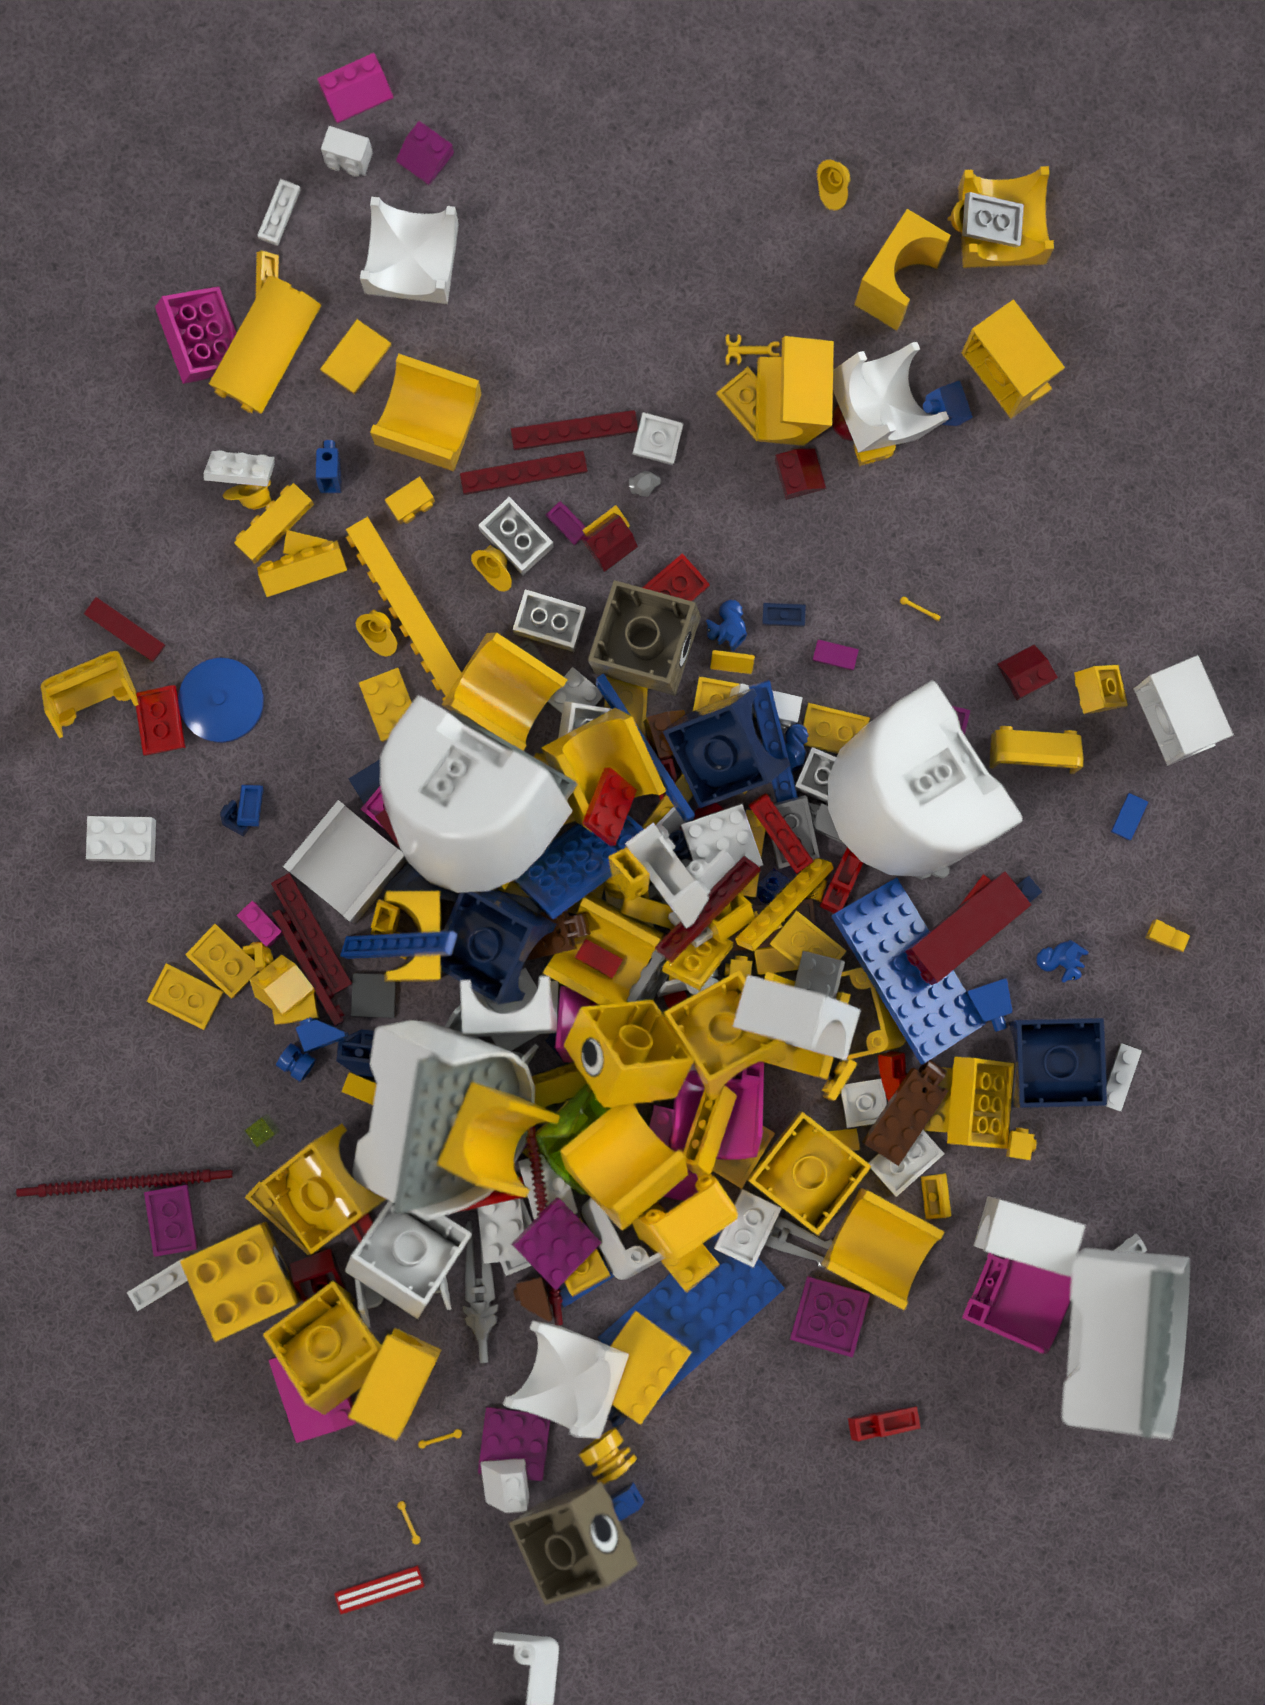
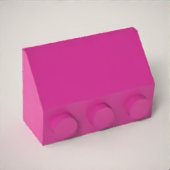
M374 53L317 78L320 89L337 124L393 99L383 70Z
M561 986L555 1048L563 1062H574L564 1047V1043L580 1008L597 1006V1004L565 986Z

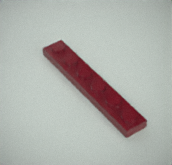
M635 410L511 428L514 450L638 432Z
M584 451L463 472L460 473L463 494L467 495L588 472Z
M743 856L707 894L709 899L694 924L686 929L680 921L655 947L656 951L672 963L761 871L760 867L746 856Z
M288 873L272 882L273 889L333 995L351 986L350 978L292 875Z
M280 909L273 912V917L335 1026L340 1025L344 1022L342 1017L345 1014L340 1005L335 1006L332 998H334V995L329 986L324 987L321 981L324 977L318 967L314 969L311 963L313 958L308 949L304 950L300 943L303 940L298 931L292 930L290 924L293 922L288 913H283Z

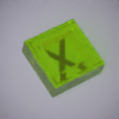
M263 1117L244 1130L257 1148L275 1135Z

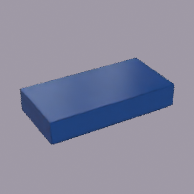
M241 785L237 825L259 827L263 786Z
M1128 793L1111 832L1131 841L1148 801Z

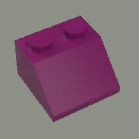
M418 121L407 135L396 162L430 185L454 154L453 145L421 121Z

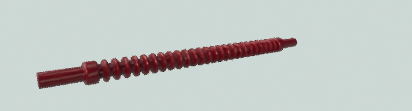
M535 1125L527 1130L526 1144L529 1145L527 1149L530 1150L528 1156H531L529 1162H532L530 1168L533 1169L531 1174L534 1175L531 1179L534 1180L532 1185L535 1186L533 1192L536 1193L534 1198L537 1199L535 1204L538 1205L536 1210L539 1211L537 1213V1216H539L548 1207L546 1205L548 1200L545 1199L547 1193H544L546 1187L543 1185L546 1182L543 1181L545 1176L542 1175L544 1170L541 1169L543 1163H540L542 1157H539L541 1151H538L540 1140L539 1135L536 1134ZM548 1284L547 1288L550 1289L548 1291V1294H550L549 1304L552 1305L554 1323L556 1326L563 1324L561 1311L562 1295L559 1294L561 1289L555 1290Z
M204 1169L202 1172L197 1170V1173L185 1171L184 1174L179 1172L176 1175L173 1172L172 1175L166 1173L165 1176L161 1173L160 1176L154 1174L153 1177L148 1174L147 1177L142 1175L141 1178L136 1175L135 1178L130 1176L129 1179L124 1176L123 1179L117 1177L116 1180L114 1178L108 1180L105 1178L104 1181L99 1179L97 1182L95 1179L92 1182L86 1180L85 1183L82 1180L79 1183L74 1181L73 1184L68 1181L67 1184L62 1182L61 1185L56 1182L55 1185L49 1183V1186L39 1184L38 1187L17 1188L16 1195L17 1197L35 1195L47 1197V1194L50 1196L56 1194L58 1196L59 1193L65 1195L67 1192L71 1195L72 1192L77 1194L78 1191L83 1194L84 1191L90 1193V1190L95 1193L96 1190L102 1192L103 1189L107 1192L109 1189L114 1191L115 1188L117 1190L121 1188L126 1190L127 1187L133 1189L134 1186L138 1189L139 1186L145 1188L146 1185L151 1188L152 1185L157 1187L158 1184L163 1187L164 1184L169 1186L170 1183L174 1186L176 1183L182 1185V1182H185V1184L189 1182L194 1184L195 1181L198 1183L201 1181L210 1183L211 1180L233 1178V1170L211 1171L210 1169Z

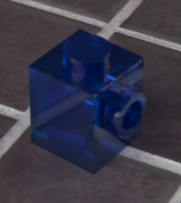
M773 868L758 883L756 896L761 902L769 905L790 883V879Z

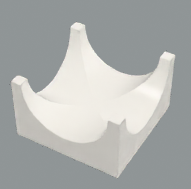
M371 197L370 245L364 271L361 270L360 274L364 293L448 304L458 231L456 208L447 206L445 211L435 214L411 213L393 208L385 204L379 197Z
M917 342L910 343L890 355L869 362H865L867 358L864 351L858 352L833 370V392L858 453L918 440L949 420L946 411L938 414L926 413L918 406L911 394L908 373L913 357L920 350Z
M549 976L540 977L537 993L526 1007L514 1013L500 1014L489 1005L485 996L472 990L470 980L461 981L462 1034L484 1037L557 1033L560 1000L559 982L550 981Z
M532 1321L530 1329L536 1333L538 1339V1352L534 1367L522 1388L514 1395L506 1396L503 1405L557 1422L569 1428V1434L576 1437L600 1438L629 1354L564 1327Z

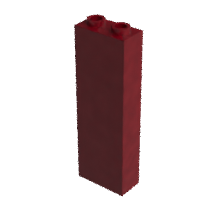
M1006 871L995 876L905 951L908 955L907 959L920 970V975L925 982L930 983V985L936 984L1029 908L1031 903Z

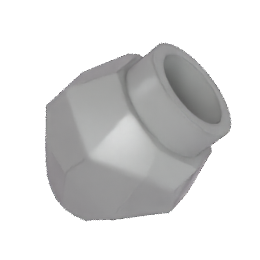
M643 471L635 477L629 478L631 493L639 494V496H649L654 488L661 483L659 476L648 471Z

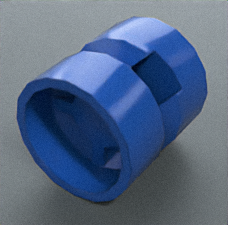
M290 1043L279 1057L275 1066L284 1072L290 1071L293 1078L302 1082L314 1066L316 1059L308 1053L302 1054L299 1047Z

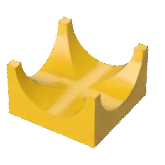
M1041 166L1032 174L1007 180L983 179L974 175L973 169L964 170L958 186L959 201L965 200V194L972 192L1024 204L1021 246L1019 247L962 236L961 233L963 268L1040 265L1047 263L1054 249V240H1049L1046 225V188L1049 166Z
M740 970L664 1012L666 1020L693 1057V1064L703 1082L706 1095L710 1101L718 1098L722 1087L733 1076L748 1066L765 1059H776L778 1063L786 1059L785 1041L733 1027L746 982Z
M343 1124L338 1125L311 1142L261 1182L311 1254L343 1233L346 1228L386 1200V1198L357 1183L344 1168L339 1154L341 1136L347 1131Z

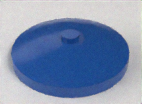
M214 658L198 664L186 675L179 689L178 704L183 721L193 733L207 741L225 743L242 738L255 727L263 711L264 695L258 678L247 666L233 659Z

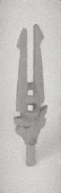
M778 1216L764 1245L815 1260L818 1263V1267H824L821 1265L824 1257L788 1243L785 1240L788 1233H791L826 1249H829L832 1240L823 1241L794 1223ZM780 1230H782V1233L778 1238V1233Z
M468 1221L465 1229L472 1233L467 1242L465 1300L471 1304V1307L463 1306V1311L467 1315L465 1318L466 1325L472 1328L478 1340L480 1363H488L487 1340L492 1327L497 1323L495 1313L498 1311L499 1305L491 1306V1301L495 1299L491 1263L484 1264L482 1244L483 1278H475L472 1221Z

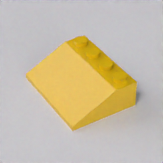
M954 1057L949 1126L947 1131L948 1144L1007 1149L1014 1063Z
M635 1310L610 1345V1347L629 1354L612 1405L641 1425L692 1352L684 1344Z

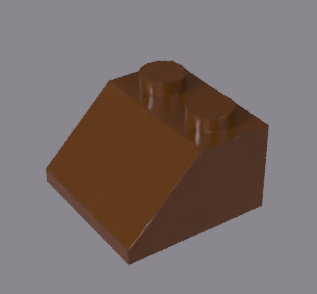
M684 710L667 711L649 716L643 721L650 746L660 761L675 757L663 731L684 716Z
M539 1275L517 1281L516 1287L513 1289L515 1300L520 1301L521 1306L544 1320L552 1321L553 1314L544 1278Z

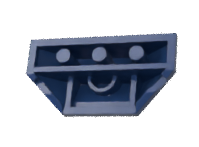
M361 1029L346 1038L340 1039L338 1041L336 1061L355 1075L375 1077L370 1066L375 1031Z

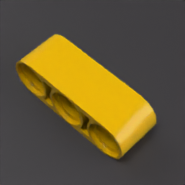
M642 896L632 901L624 898L620 913L669 929L674 928V925L668 919L669 914L673 912L668 904Z

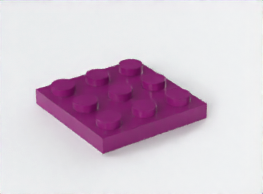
M556 1197L511 1245L557 1290L602 1242L560 1198Z
M807 1276L790 1340L853 1358L870 1294Z
M486 1407L478 1473L482 1474L481 1462L525 1459L527 1479L543 1481L550 1420L526 1411Z

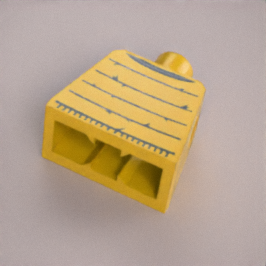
M627 847L608 857L613 882L625 895L626 899L632 901L648 891L650 873Z

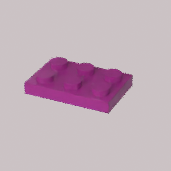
M188 1185L144 1192L154 1257L198 1249Z

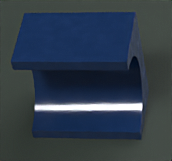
M754 688L687 713L663 731L699 808L768 784L790 766L787 757L776 759L764 749L756 735L752 722V704L757 696Z
M496 889L460 892L443 930L456 933V939L451 955H440V970L460 982L470 980L473 990L497 1004L522 1001L525 996V992L519 989V976L522 967L534 946L546 934L554 931L556 923Z
M1104 1018L1009 1021L1016 1058V1085L1012 1107L1107 1106Z

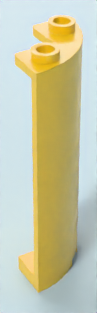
M269 275L209 382V385L216 389L214 393L222 398L228 396L236 399L242 404L241 408L251 414L253 411L262 414L318 313L321 304L303 291L299 292L292 288L291 284Z

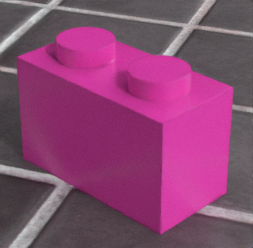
M251 901L237 915L266 947L270 948L283 935L280 927L254 901Z

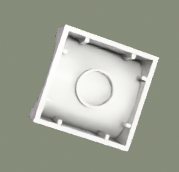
M1199 656L1154 673L1134 688L1167 766L1216 746L1215 743L1233 736Z
M338 800L283 867L329 903L347 920L356 924L382 893L386 885L405 865L407 859L402 851L392 845Z
M747 975L733 1027L783 1040L788 1045L847 1060L860 1009L825 995Z
M987 1196L973 1246L984 1249L986 1252L1071 1277L1073 1262L1077 1257L1085 1225Z
M389 1200L352 1254L345 1272L418 1319L443 1278L465 1248L472 1233L444 1215L426 1220L411 1211L398 1214L393 1211L394 1202Z

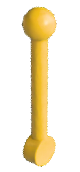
M905 596L900 599L901 604H907L937 621L941 618L938 614L912 603Z
M456 1429L451 1434L427 1441L420 1440L418 1447L424 1449L429 1444L453 1437L460 1438L462 1431Z
M400 1501L397 1507L402 1511L413 1536L412 1542L413 1544H419L421 1538L416 1535L405 1509L406 1504Z

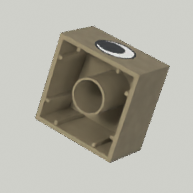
M614 580L588 658L594 673L599 675L604 673L609 678L676 696L701 618L696 603Z
M602 1482L542 1501L509 1522L545 1605L607 1587L638 1565L631 1549L630 1540L621 1527L613 1509L612 1500L606 1493Z

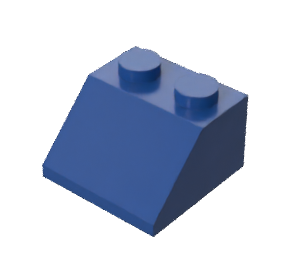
M314 1018L302 1020L299 1022L300 1026L295 1027L304 1052L315 1051L349 1036L347 1032Z

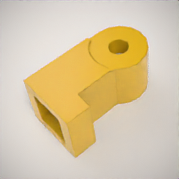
M854 444L859 466L887 459L893 455L896 445L858 453Z
M1156 919L1152 921L1145 938L1176 951L1184 952L1190 936Z

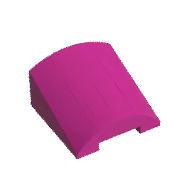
M757 1062L748 1066L725 1084L737 1097L716 1159L736 1160L757 1157L762 1140L764 1062ZM697 1070L688 1072L676 1098H674L670 1149L680 1150L682 1153L705 1089Z
M989 1252L972 1298L969 1299L962 1318L1042 1354H1048L1071 1301L1072 1274L1069 1277Z

